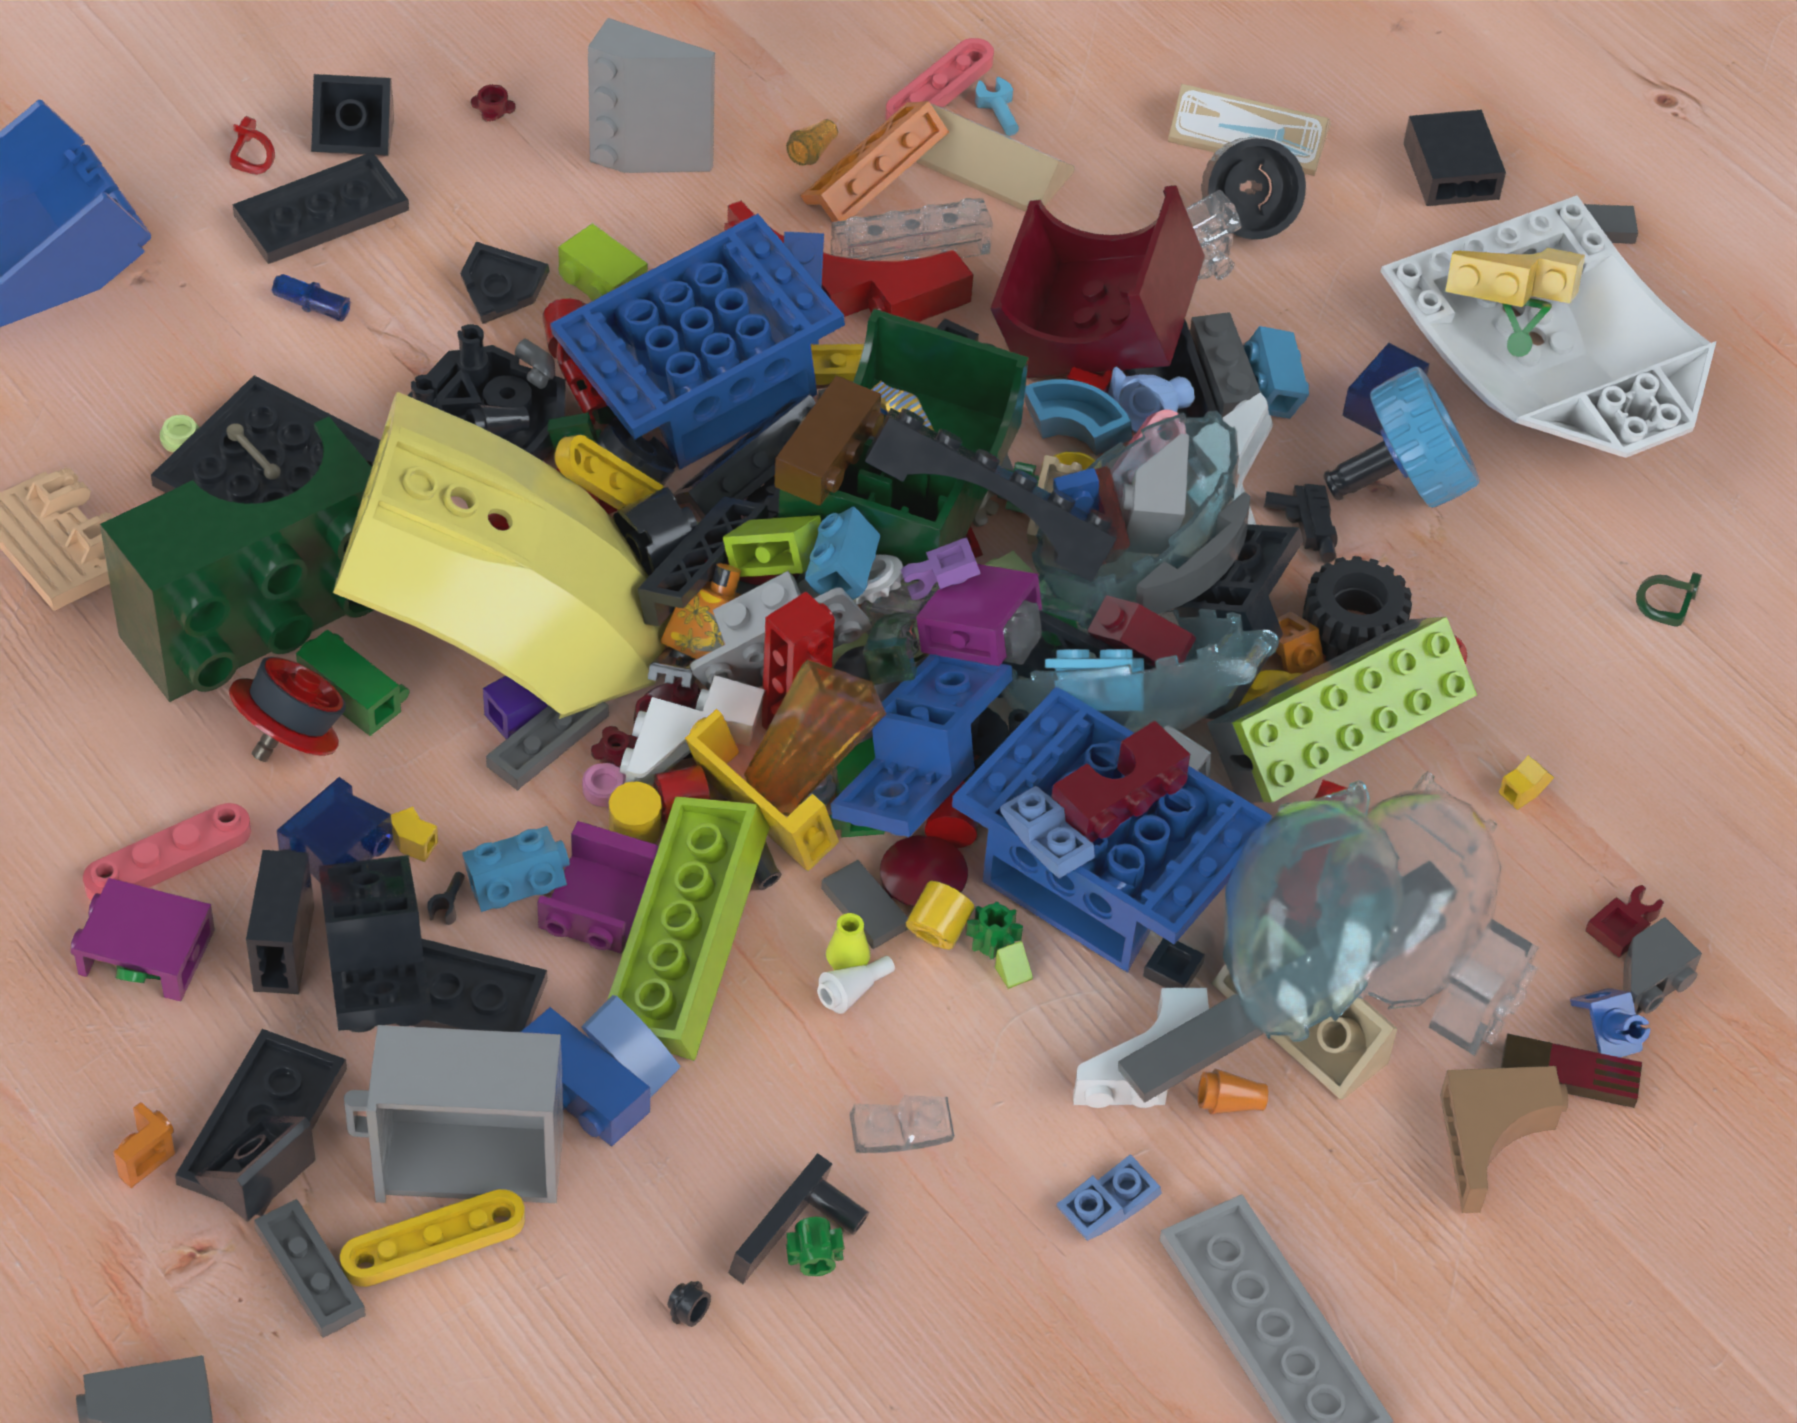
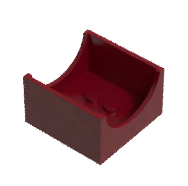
M1176 185L1164 187L1163 193L1165 198L1156 221L1143 229L1124 234H1096L1076 229L1054 217L1043 205L1041 199L1029 201L990 308L1009 351L1029 357L1027 378L1067 375L1072 367L1091 373L1106 370L1113 371L1114 367H1118L1120 370L1170 366L1205 258Z

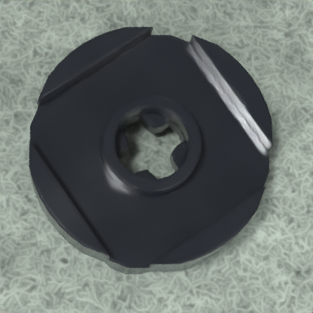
M617 417L611 420L596 439L598 445L663 486L670 479L677 466L671 452L656 437L653 436L649 442L642 436L634 439Z

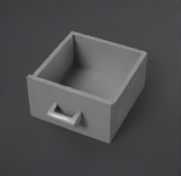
M377 1026L369 1091L350 1090L344 1095L348 1133L353 1137L369 1138L377 1203H385L386 1195L469 1199L498 1189L510 1190L516 1193L523 1202L557 1203L564 1131L560 1034ZM357 1111H366L367 1117L357 1116Z

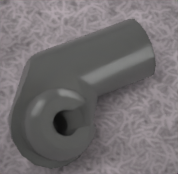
M528 339L520 341L515 349V355L533 367L528 372L526 378L539 389H544L549 379L553 380L556 375L555 361L548 352Z

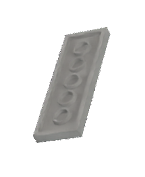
M1242 1194L1161 1230L1160 1242L1277 1423H1393V1419Z

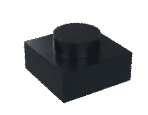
M1163 938L1145 965L1143 977L1165 988H1188L1202 967L1205 954L1179 941L1172 944Z

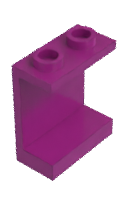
M977 564L981 574L968 578L960 584L950 585L942 589L939 587L916 616L921 652L1000 666L1007 657L1003 627L1022 602L1042 610L1038 574Z
M577 821L571 833L572 855L569 859L570 865L564 869L567 885L556 888L551 898L540 896L537 902L538 928L546 930L556 937H569L588 943L591 947L598 950H610L623 954L659 845Z
M108 878L101 894L96 893L93 896L88 911L89 918L84 928H79L75 932L70 951L75 956L78 975L87 977L95 960L160 976L164 997L181 1002L215 931L211 904Z

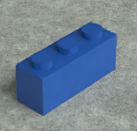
M551 1007L521 1031V1033L561 1035L563 1110L566 1109L577 1118L581 1127L594 1138L599 1136L612 1147L650 1113V1086Z

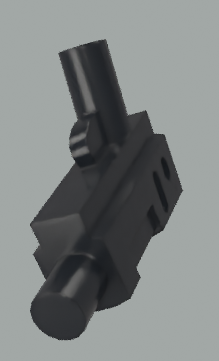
M1294 485L1293 496L1266 492L1265 508L1283 510L1289 522L1299 523L1304 539V549L1319 551L1320 559L1324 563H1329L1336 559L1335 547L1338 542V536L1335 526L1332 525L1330 517L1331 506L1325 485Z

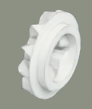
M876 555L868 577V586L853 601L856 604H861L866 600L874 603L876 598L881 596L888 597L890 590H896L901 587L900 581L903 579L901 573L903 568L902 562L897 557L891 555Z

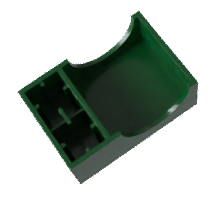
M873 309L868 319L865 343L853 382L872 389L882 381L891 388L914 394L935 432L938 433L940 429L950 431L963 441L962 446L975 453L978 449L991 453L1000 460L999 466H1001L1022 424L1029 357ZM871 439L865 442L859 461L855 465L850 463L846 469L842 484L837 492H830L821 506L780 489L779 518L820 515L822 522L830 514H840L854 506L881 535L875 555L897 557L902 562L903 567L911 563L929 560L926 552L965 538L988 492V489L969 481L937 474H908L902 482L865 462L866 452L873 441ZM903 578L900 581V588L908 589L907 586L917 583L920 579L905 583ZM938 582L932 586L928 594L929 596H933L938 590Z
M329 416L314 423V428L324 447L319 469L306 485L286 497L265 503H235L207 493L192 480L100 524L119 637L169 702L194 690L201 692L215 690L227 683L238 668L270 652L274 654L290 653L302 646L313 631L345 615L358 618L374 610L333 593L372 467Z

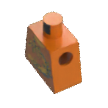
M717 564L712 582L708 581L684 609L675 607L660 643L695 659H699L724 646L725 643L713 610L741 596V594L736 592L741 570L731 565Z

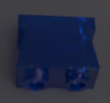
M341 777L333 781L276 830L279 850L290 849L296 852L308 853L310 872L319 883L318 866L370 860L384 854L393 841L391 814L354 796L352 785Z

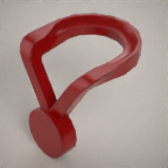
M245 116L240 125H233V131L238 133V139L230 154V166L246 173L258 175L265 173L273 165L275 148L265 134L255 130L256 120ZM252 138L260 141L266 150V160L259 165L252 164L238 157L244 143L249 142Z

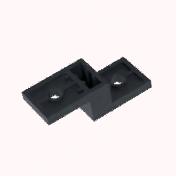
M1248 524L1242 549L1228 571L1208 590L1193 600L1174 608L1181 628L1192 633L1196 640L1178 674L1169 673L1151 700L1157 714L1216 719L1240 705L1283 636L1269 595L1304 541L1299 527Z
M409 855L318 866L338 1031L366 1032L378 1025L397 1024L399 1026H413L422 1020L433 1019L424 965L419 911Z

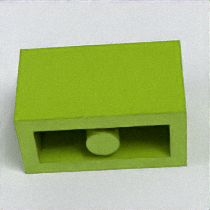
M593 223L558 246L559 275L566 283L574 285L588 295L592 301L648 272L647 262Z
M820 515L748 520L723 536L729 565L741 570L740 577L779 575L787 571L791 574L806 572L810 562V554L814 549L819 532Z

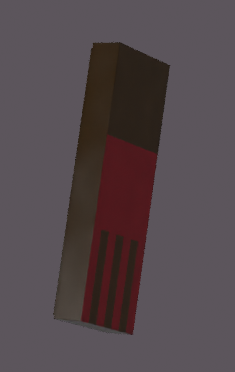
M1507 1033L1501 1068L1556 1066L1559 1084L1566 1085L1568 1094L1635 1108L1638 1100L1642 1062Z

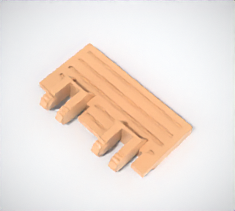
M70 467L61 468L60 471H55L51 474L43 472L0 493V549L53 611L110 584L100 524L114 518V516L110 512H105V514L101 513L100 516L97 515L89 520L78 508L80 505L83 506L84 503H87V500H90L91 490L83 482L78 481L79 477Z

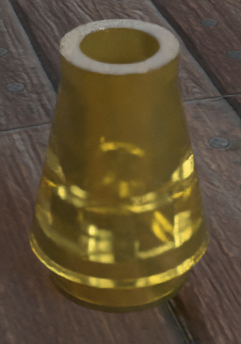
M823 119L819 123L792 132L786 144L788 156L794 163L801 166L815 164L830 143L837 138L838 128L833 121Z

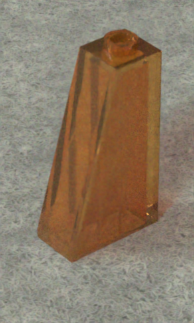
M806 660L798 671L744 773L747 783L783 815L789 816L886 715L873 682Z

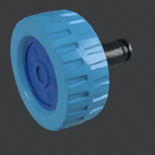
M1413 367L1375 387L1370 393L1373 407L1383 427L1380 432L1384 441L1344 461L1334 470H1327L1323 475L1333 497L1336 500H1342L1344 495L1355 493L1381 478L1400 470L1405 478H1410L1419 495L1431 508L1438 507L1476 487L1480 482L1472 458L1452 418L1432 383L1420 367Z

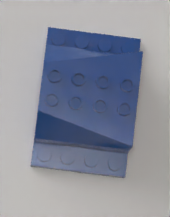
M756 214L550 323L553 336L631 436L637 439L658 427L671 454L676 460L679 470L749 433L792 398L811 395L812 398L816 396L817 388L811 344L845 326L843 313L763 218Z
M1056 686L953 795L952 807L988 829L982 882L1128 973L1151 930L1172 944H1175L1272 833L1275 829L1277 818L1188 766L1187 781L1179 791L1172 795L1167 793L1153 802L1144 814L1138 817L1133 815L1122 822L1107 838L1101 839L1099 837L1093 841L1095 858L1058 878L1021 841L1002 815L1000 806L1035 786L1051 797L1055 783L1087 763L1103 777L1110 779L1125 777L1117 769L1121 741L1134 734V732Z

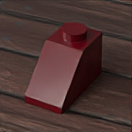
M1106 595L1087 630L1092 637L1116 649H1131L1132 657L1144 658V663L1154 667V669L1175 675L1178 674L1196 640L1192 633L1146 607Z

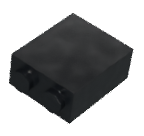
M1482 109L1409 116L1403 144L1426 206L1500 200L1506 171Z
M290 849L279 851L262 850L246 936L254 992L299 995L314 911L308 853L296 852Z

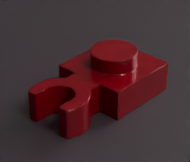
M1639 885L1632 890L1627 905L1616 897L1588 921L1585 932L1620 958L1629 950L1632 938L1649 928L1651 925L1649 922L1659 917L1664 901L1659 899L1653 905L1643 904L1641 900L1643 899L1646 887Z

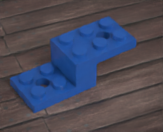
M930 654L870 713L875 759L830 803L832 818L849 822L856 826H865L890 832L896 836L910 837L975 769L970 724L1013 681L1011 665L1001 664L1000 666Z

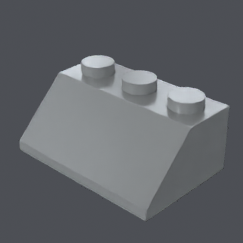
M1188 434L1177 436L1136 470L1131 484L1124 485L1123 497L1119 498L1118 509L1114 511L1112 524L1116 528L1117 537H1119L1118 551L1168 555L1185 516Z

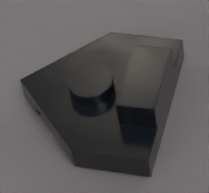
M475 242L460 274L482 324L534 304L550 270L547 263Z

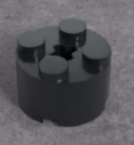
M668 487L632 502L613 514V520L649 576L698 525L690 508L684 507L681 509Z

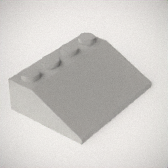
M607 18L588 46L590 162L623 173L710 172L713 168L715 52Z

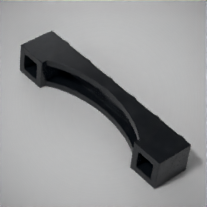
M890 408L866 452L865 462L902 482L908 474H937L966 480L995 492L1021 509L1045 533L1055 548L1054 563L1090 582L1094 580L1117 540L1116 528L1111 526L1113 521L1108 516L1093 509L1089 513L1074 506L1076 501L1072 497L1056 489H1053L1052 493L1036 486L1038 483L1037 479L1022 470L1016 469L1014 473L999 466L1000 460L985 450L978 449L975 453L961 445L963 441L950 431L940 429L938 433L923 425L925 420L908 409L903 408L901 412Z

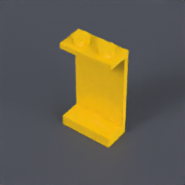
M715 709L708 717L701 718L693 725L685 740L696 764L702 766L707 781L730 802L757 804L770 826L768 836L807 871L812 869L839 843L826 807L815 795L811 794L786 818L727 765L739 751L724 716L718 709Z

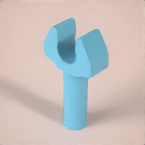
M996 77V92H990L982 81H978L975 93L976 106L978 108L993 109L1005 134L1008 136L1016 134L1019 126L1007 103L1012 102L1013 87L1011 84L1000 77Z

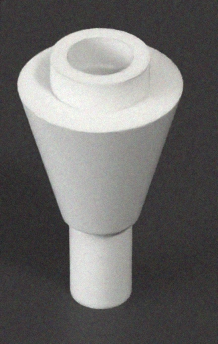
M884 956L866 966L861 965L824 972L819 977L817 989L819 999L826 1008L832 1009L838 1014H843L875 981L894 972L895 965L889 956Z

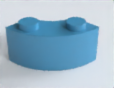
M1052 379L1032 383L1025 388V405L1042 439L1056 435L1074 437L1086 443L1097 456L1133 438L1131 420L1124 409L1111 396L1092 385L1075 380Z

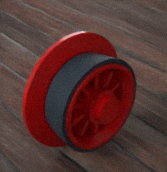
M265 657L261 661L254 679H237L231 684L229 696L234 706L250 723L264 732L260 738L261 741L257 743L252 751V755L259 761L267 762L273 752V748L279 742L295 750L318 756L331 755L338 748L339 739L332 726L345 712V701L328 681L311 669L288 659Z

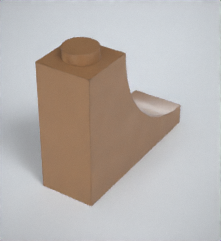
M1556 1066L1447 1070L1440 1098L1462 1213L1481 1212L1488 1191L1487 1168L1503 1148L1521 1137L1537 1132L1556 1130L1561 1112H1566L1568 1108L1567 1087L1565 1084H1559Z

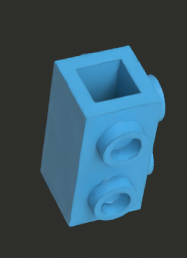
M1259 326L1251 338L1244 343V350L1261 394L1267 401L1269 415L1291 419L1310 395L1309 385L1305 379L1301 363V353L1298 350L1294 332Z
M853 506L840 514H830L818 527V536L814 549L810 554V562L804 578L817 594L822 595L834 588H843L851 599L854 600L868 586V577L872 563L876 558L875 553L881 535Z
M548 826L539 829H528L519 835L494 843H484L475 849L462 852L470 887L481 912L493 908H503L512 902L534 895H543L553 889L567 885L563 867L570 865L568 854L562 840L554 841Z

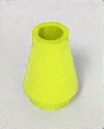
M843 914L838 918L836 929L827 946V961L834 970L861 965L866 966L870 960L871 952L864 932V922L857 914Z

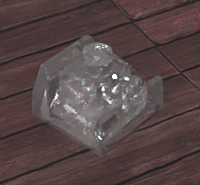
M1219 189L1186 208L1205 255L1197 281L1207 279L1212 275L1218 280H1222L1232 272L1235 265L1229 258V254L1234 240L1232 233L1241 229V222L1235 206Z

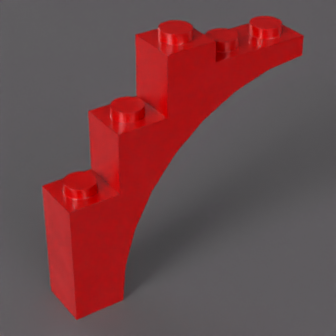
M742 200L728 205L727 223L724 225L725 231L755 215ZM772 229L774 233L779 237V239L784 243V236L776 232L774 229ZM955 250L925 258L901 261H864L834 256L823 252L821 288L843 313L844 317L869 308L871 313L873 309H877L920 322L970 303L974 274Z

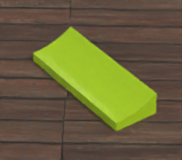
M675 797L608 999L612 995L619 997L646 1024L671 1054L692 1061L696 1059L770 829L757 804Z

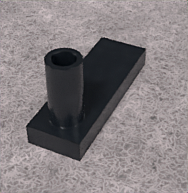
M817 1153L737 1250L728 1274L744 1284L808 1204L815 1207L852 1235L862 1226L869 1215V1211L826 1181L832 1163Z

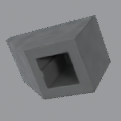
M1666 917L1632 938L1624 962L1623 991L1631 992L1636 1015L1643 1011L1646 1014L1651 1013L1663 1002L1665 996L1674 990L1677 992L1686 990L1698 975L1696 968L1702 952Z

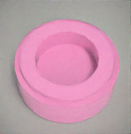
M599 763L591 766L586 770L582 779L584 797L593 805L609 807L611 793L618 786L625 783V774L620 773V768L610 763Z

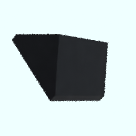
M314 74L311 152L368 154L373 152L375 155H389L394 124L392 78Z
M262 1115L194 1177L199 1184L248 1222L315 1161L311 1124L306 1117Z

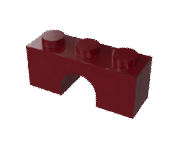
M1154 720L1121 741L1117 769L1125 777L1119 779L1103 777L1087 763L1055 783L1051 798L1064 808L1065 822L1092 843L1099 837L1104 839L1110 836L1119 824L1133 815L1138 817L1144 814L1153 802L1167 793L1172 795L1179 791L1188 778L1187 772L1191 754Z

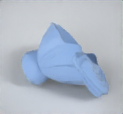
M1114 367L1108 395L1120 404L1131 420L1132 430L1136 433L1144 421L1155 412L1165 409L1177 412L1178 409L1189 407L1194 401V388L1183 377L1178 376L1170 381L1156 375L1139 374L1126 377L1123 371L1118 367ZM1158 426L1157 433L1163 430L1161 426Z

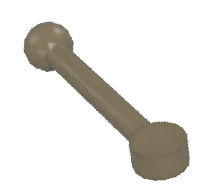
M231 424L228 426V438L232 441H238L264 468L266 478L270 480L277 479L281 471L279 466L270 464L244 436L242 425Z

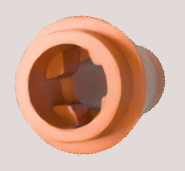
M1215 1068L1212 1072H1203L1201 1074L1197 1092L1198 1106L1201 1109H1208L1210 1114L1249 1110L1264 1111L1268 1102V1085Z

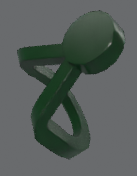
M1693 572L1689 583L1668 575L1658 574L1648 577L1641 583L1636 592V603L1639 610L1646 617L1654 621L1675 627L1680 626L1685 620L1691 599H1696L1702 574ZM1664 584L1686 590L1681 611L1673 613L1653 608L1646 599L1647 589L1652 585Z

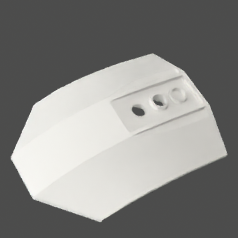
M1578 195L1382 266L1380 272L1440 356L1481 400L1513 422L1624 458L1693 431L1716 341L1710 343L1657 297L1620 255ZM1546 248L1585 255L1579 291L1570 304L1534 296L1530 297L1550 302L1552 308L1531 331L1538 333L1543 338L1544 343L1539 346L1533 344L1531 351L1523 357H1516L1507 349L1508 337L1514 330L1507 314L1503 310L1502 303L1445 292L1451 255L1454 251L1536 254L1544 251ZM1511 305L1512 308L1521 314V316L1516 317L1521 330L1541 310L1530 306L1518 307Z

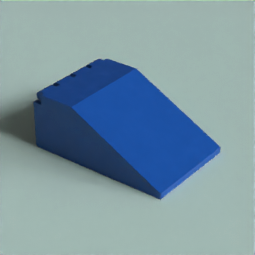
M37 100L0 131V327L100 290L145 252L142 246L151 239V233L140 217L136 215L135 210L119 190V187L106 168L102 166L101 161L89 145H82L85 143V140L43 100Z

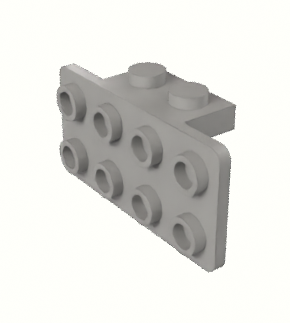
M789 571L713 610L725 645L690 664L693 675L708 690H710L714 675L757 688L763 686L765 617L801 595L796 580ZM834 588L814 598L818 603L825 604L835 618L833 649L842 644L856 641L862 634L871 629L872 625L869 618L843 588Z

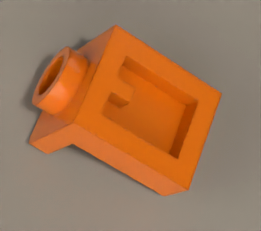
M1293 612L1277 617L1283 636L1273 651L1281 655L1283 670L1292 674H1304L1322 665L1324 659L1319 629Z
M142 1102L133 1107L138 1133L128 1135L120 1143L119 1147L113 1151L118 1175L130 1188L175 1155L171 1136L174 1133L172 1124L162 1112L158 1110L152 1112Z

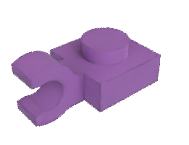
M967 537L926 552L929 560L911 563L901 569L905 583L920 579L917 583L907 586L912 600H918L927 596L936 582H938L940 589L950 585L963 583L968 578L981 574Z

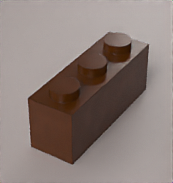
M836 375L776 457L775 487L821 506L830 492H837L842 484L846 469L850 463L855 465L859 461L865 442L870 436H876L884 421V414L880 412L881 394Z

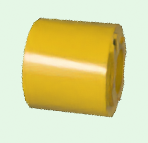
M639 781L627 782L618 786L609 798V830L654 844L661 834V797L656 789L649 784Z
M930 881L926 884L905 923L907 928L918 938L935 947L951 950L975 907L969 898L956 889L940 882Z

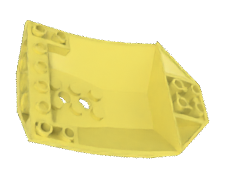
M397 392L395 394L333 593L413 625L464 650L532 692L560 713L559 719L589 709L602 702H608L654 685L656 681L648 679L649 667L665 650L666 645L660 642L672 616L671 613L659 627L644 623L638 588L649 575L613 518L582 487L530 453L475 424ZM451 497L462 498L466 501L469 509H462L452 502ZM497 513L504 516L510 526L509 529L501 531L494 528L489 523L488 515Z

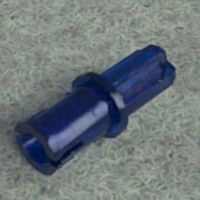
M285 274L276 276L273 281L271 291L274 296L301 305L305 312L310 313L313 310L334 318L339 322L344 321L349 313L351 306L350 298L321 288L318 282L309 284Z

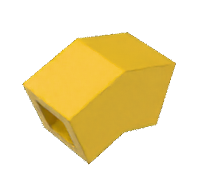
M1528 755L1516 769L1503 777L1499 794L1514 808L1519 810L1535 799L1555 777Z
M413 806L388 816L389 833L399 851L426 862L438 843L437 826L421 820Z

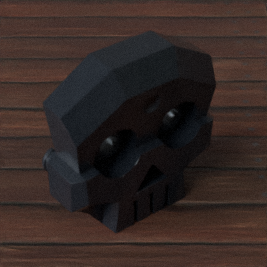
M467 324L462 326V331L458 330L457 332L459 350L448 351L427 375L416 376L415 381L412 380L411 382L412 391L407 396L465 420L466 411L474 409L476 404L508 407L525 406L529 415V429L503 437V439L543 461L554 449L548 432V422L550 419L565 417L566 380L555 376L553 380L549 379L544 389H539L527 380L526 376L532 368L520 365V358L494 345L483 347L484 331L478 325Z

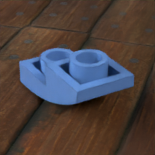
M1037 786L1000 806L1002 815L1021 841L1058 878L1095 858L1094 844L1065 822L1064 808Z
M612 995L581 1026L593 1042L650 1086V1098L681 1067L646 1024L615 995Z
M1130 1154L1099 1180L1091 1176L1056 1205L1088 1241L1133 1216L1159 1197L1162 1192L1158 1183Z

